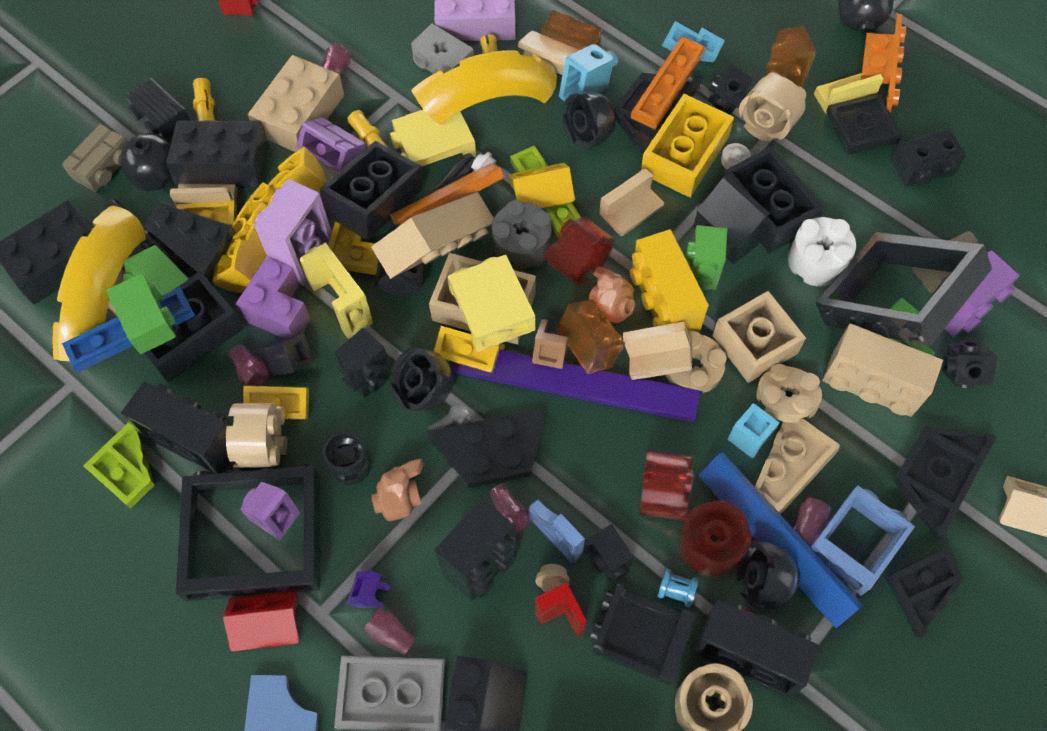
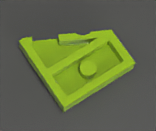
M129 422L83 465L130 509L155 485L139 433Z

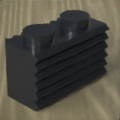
M149 77L147 81L139 84V87H135L134 90L125 95L130 105L127 107L129 113L136 121L143 120V124L149 133L163 136L168 140L174 134L177 121H191L186 109L153 78Z

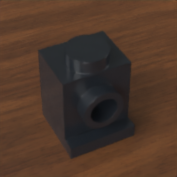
M612 524L585 539L583 552L585 555L592 552L593 555L590 556V559L600 574L605 572L608 579L612 578L615 582L630 573L629 567L632 565L634 556Z

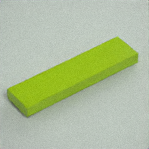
M535 145L510 156V162L517 173L548 166ZM572 202L541 208L550 216L551 227L563 246L589 235V228Z

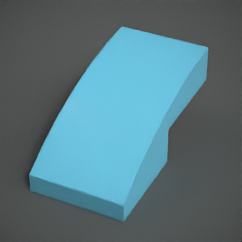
M675 21L662 46L672 51L680 38L685 37L706 47L705 54L700 61L714 62L725 40L704 28H701L699 33H696Z

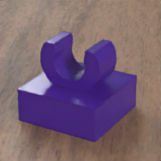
M372 570L359 571L356 574L346 604L358 609L368 607L383 608L385 603L376 600L375 592L377 589L389 591L390 586L386 582H379L381 574Z

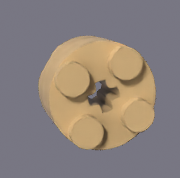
M771 72L766 77L760 79L742 100L739 106L740 118L743 115L746 122L744 127L754 137L770 142L772 139L777 138L781 140L803 115L807 95L802 87L796 86L792 81L780 76L778 73Z
M275 403L233 404L228 415L234 416L233 426H227L226 428L228 458L230 462L236 461L233 467L261 468L279 465L280 455H286L287 438L282 436L281 425L285 422L284 406H277Z
M709 664L695 669L684 679L675 696L677 722L685 731H741L748 724L753 710V699L751 692H749L744 682L745 680L737 671L722 664ZM711 696L716 698L715 704L720 706L714 712L709 709L710 704L706 702Z

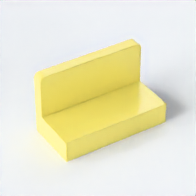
M862 73L818 86L814 95L827 114L828 105L876 95L884 78L879 74L861 80Z

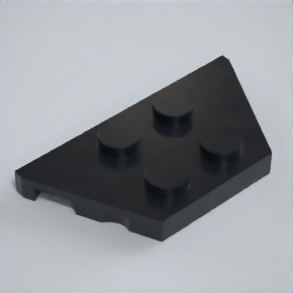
M641 73L614 108L615 120L642 155L683 94L693 97L700 88L702 79L693 77L692 82L686 81L657 128L654 129L632 119L631 113L656 74Z
M542 408L430 430L427 431L429 441L437 447L450 467L454 468L467 488H473L531 476L535 455L538 451L543 426L547 418V410Z
M925 426L920 432L893 481L935 538L940 540L946 534L997 438L995 435L986 434L984 437L967 435V431H945L942 428Z

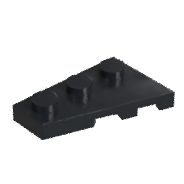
M160 202L157 203L144 224V227L153 236L176 253L185 263L197 272H201L207 280L210 278L236 233L230 225Z

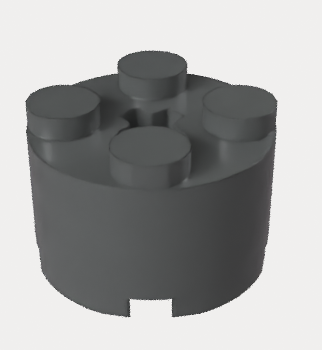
M518 200L510 201L506 207L496 214L492 223L493 249L496 256L506 255L515 271H526V268L533 266L536 268L542 265L548 258L551 249V222L548 213L530 203H522Z

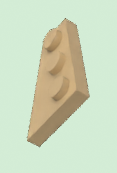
M803 418L800 419V422H783L755 488L781 514L839 451L840 444Z

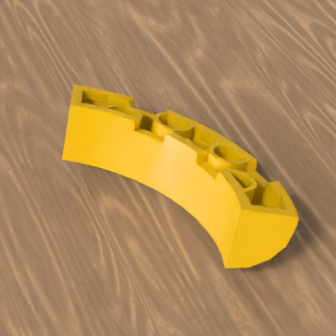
M515 50L495 51L459 61L460 65L444 74L441 70L434 73L411 91L425 112L441 125L447 119L467 107L496 97L527 96L545 104L556 88L557 74L551 62L536 54L526 56L520 55Z
M305 146L278 166L280 173L268 185L266 183L260 184L237 215L232 224L236 233L214 270L213 283L231 292H244L267 257L254 227L255 220L258 214L267 208L272 201L275 191L281 188L287 179L318 193L320 188L327 183L321 165Z
M112 205L94 219L93 224L95 227L88 237H81L72 252L57 296V301L61 302L62 306L60 321L53 324L54 360L69 361L62 343L105 323L110 301L106 290L114 286L124 265V260L146 239L145 231L140 221L126 209Z

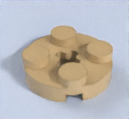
M689 331L688 334L692 344V358L700 360L702 367L695 366L689 371L665 375L672 385L703 391V393L708 392L721 381L725 371L727 356L713 339L696 331Z
M778 363L772 365L770 370L762 375L756 396L758 402L761 400L765 406L764 411L770 416L783 422L795 423L800 422L801 418L807 416L811 418L816 414L822 400V390L819 386L820 379L815 374ZM785 391H790L794 394L792 397L785 396Z

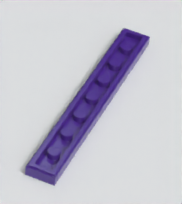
M502 350L499 351L493 373L453 362L451 367L454 374L691 423L695 422L700 391L645 379L632 380L630 376L564 363L562 369L532 363V356Z

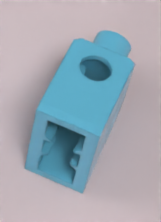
M592 44L566 57L559 97L565 101L569 95L582 91L592 90L602 93L609 85L612 68L618 64L616 54L613 51L606 52L599 46Z

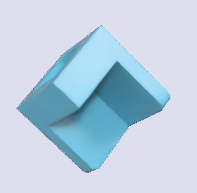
M753 403L734 425L727 440L748 456L754 458L780 422Z

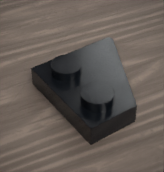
M948 548L936 551L885 576L916 637H923L928 633V626L937 613L943 611L948 603L950 594L956 592L964 580Z

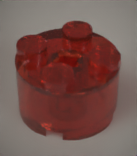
M581 217L576 221L573 219L567 220L560 230L561 237L557 243L552 244L547 249L544 258L549 261L553 268L576 286L584 285L589 281L585 276L590 271L594 273L597 267L603 266L613 249L609 243L615 240L586 217Z
M647 450L639 515L678 521L687 520L689 505L687 499L688 493H691L693 481V456Z
M711 501V503L700 504L694 507L687 515L679 533L678 551L680 557L692 570L705 576L722 577L734 570L749 550L752 539L751 530H749L744 514L734 505L724 501ZM712 535L718 537L716 543L710 540Z

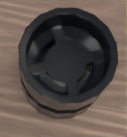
M339 431L332 434L326 440L323 446V458L333 478L344 485H355L362 482L371 470V460L362 438L351 431Z

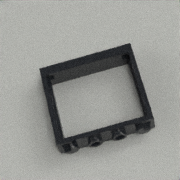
M876 232L815 304L825 325L847 329L849 324H853L886 338L931 346L989 274L992 266L984 244ZM883 263L952 272L918 314L851 303L853 298Z
M298 463L293 464L291 468L261 467L257 471H245L234 468L220 474L198 471L193 476H182L176 594L185 601H197L297 590V592L320 590V476L314 466ZM261 482L272 486L304 484L303 570L194 579L198 492L257 488Z

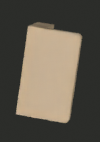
M535 31L529 32L518 43V47L524 50L523 55L531 56L536 54L545 58L553 64L556 73L563 75L566 57L580 51Z
M646 168L601 198L599 214L620 236H624L664 207V202L651 190L653 175Z
M179 184L177 189H170V197L176 207L177 204L235 200L237 203L238 187L235 184Z
M685 322L623 332V343L630 357L629 375L632 380L692 369V344Z
M1007 476L1003 485L1007 501L999 517L1000 523L1047 537V487Z

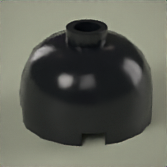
M838 0L839 14L843 23L853 30H859L861 34L872 33L875 31V28L883 25L889 19L894 0Z
M590 90L571 94L565 100L564 106H568L567 113L563 114V124L573 144L578 141L581 144V149H587L604 143L610 137L615 128V111L605 95Z
M153 133L139 134L132 137L122 149L121 167L127 179L137 189L145 191L160 190L164 188L163 184L170 179L173 182L166 164L171 142L163 136Z
M410 348L399 355L394 363L391 373L396 374L394 378L395 383H390L391 392L395 401L402 408L414 411L435 409L446 401L451 393L453 372L449 363L439 353L424 348Z
M754 540L751 542L754 544L752 547H745L738 562L737 581L744 579V593L738 592L739 598L744 607L750 610L772 611L787 605L800 585V573L797 570L793 557L783 547L769 542Z

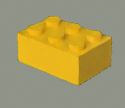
M683 94L644 152L641 171L646 168L653 175V180L691 198L728 140L734 117Z
M671 229L637 240L635 253L632 254L633 265L630 269V277L633 284L640 287L642 303L646 310L651 311L654 317V327L685 322L688 332L696 331L700 333L709 305Z

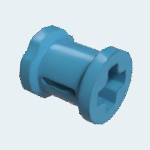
M666 568L657 597L663 598L667 596L684 602L685 606L690 608L699 578L693 577L688 579L673 574L671 569Z

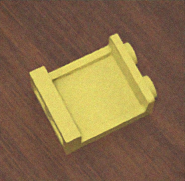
M424 109L392 120L394 132L390 133L394 148H400L402 156L421 165V167L462 153L463 156L469 153L476 158L475 140L461 112L456 113L441 125L435 122Z
M326 242L319 247L308 250L300 258V262L309 285L313 291H317L326 284H330L339 298L334 300L332 305L341 330L349 339L360 329H365L373 324L365 294Z
M506 255L488 258L481 264L470 268H460L453 274L448 275L450 292L458 302L472 334V342L477 352L535 331V314Z

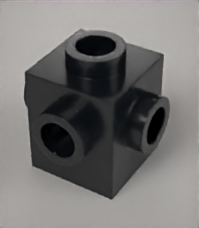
M730 64L722 76L716 75L708 90L712 93L707 101L714 108L730 115L736 108H739L740 103L747 96L748 93L746 92L754 79Z
M962 341L960 345H948L947 355H944L942 358V371L955 386L960 388H973L974 385H993L998 356L986 345H980L972 341Z

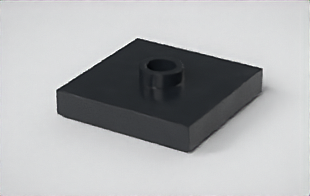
M880 94L828 105L826 112L847 155L896 144L902 138Z

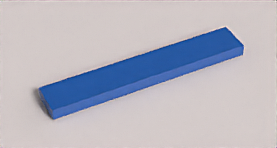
M724 453L718 454L698 475L757 541L781 546L790 553L800 573L799 588L835 628L840 626L863 606Z

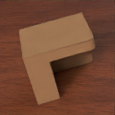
M542 319L535 337L532 363L562 369L569 346L567 343L568 337L546 333L548 320Z

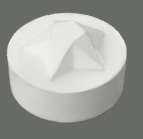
M729 144L723 150L721 163L724 168L728 169L751 157L750 151L742 144Z

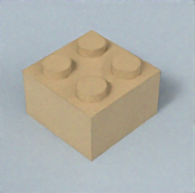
M769 291L718 319L712 335L748 383L769 371L772 365L782 364L797 355L806 339Z

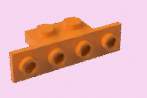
M897 14L893 34L867 33L865 40L861 80L879 74L882 75L884 78L882 83L887 84L885 105L889 113H891L892 105L898 106L900 89H895V84H900L902 68L897 67L898 63H902L904 47L899 45L904 43L906 26H902V14Z

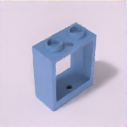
M857 485L810 548L841 581L862 596L872 588L915 526L908 522L907 517L903 513L890 509L880 502L874 492L862 489ZM851 507L893 536L869 570L828 540Z

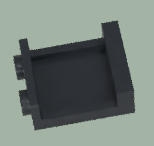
M618 583L615 592L608 590L601 609L607 611L603 624L596 622L589 641L595 643L592 653L670 685L676 676L696 613L684 608L680 613L625 591L623 589L624 585Z

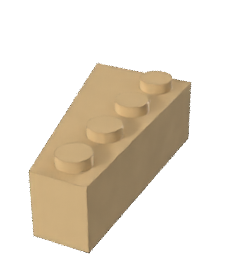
M475 192L411 217L371 248L391 279L421 263L427 264L440 255L444 256L456 248L459 249L471 241H477L489 233L486 228L492 225L494 218L480 194Z

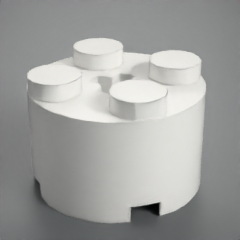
M827 217L805 220L798 229L788 253V264L791 271L795 275L797 273L804 278L803 282L809 285H831L849 265L856 251V241L849 224L843 219L835 220Z

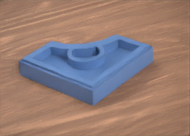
M539 500L529 507V519L570 563L574 564L582 557L585 538L562 514H554Z
M251 675L244 731H318L319 714L304 710L296 704L289 690V679L287 676Z

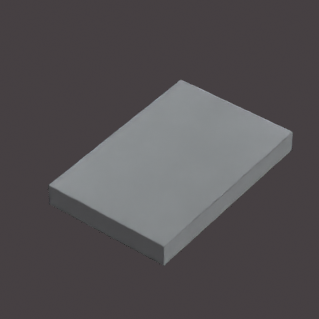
M341 656L334 728L337 730L441 731L445 659Z

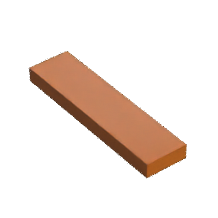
M681 37L633 109L631 118L656 129L705 54L706 47Z
M490 163L390 214L395 225H402L411 217L490 186L503 179V172L500 167Z

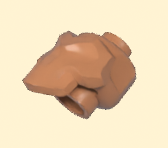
M599 266L593 273L598 280L597 285L590 292L589 304L594 308L599 318L612 323H620L634 311V288L621 275Z
M422 458L409 461L399 467H394L382 475L381 480L376 486L377 493L371 494L376 514L382 512L384 518L390 522L409 517L412 513V507L421 505L416 481H409V479L421 473L424 465Z

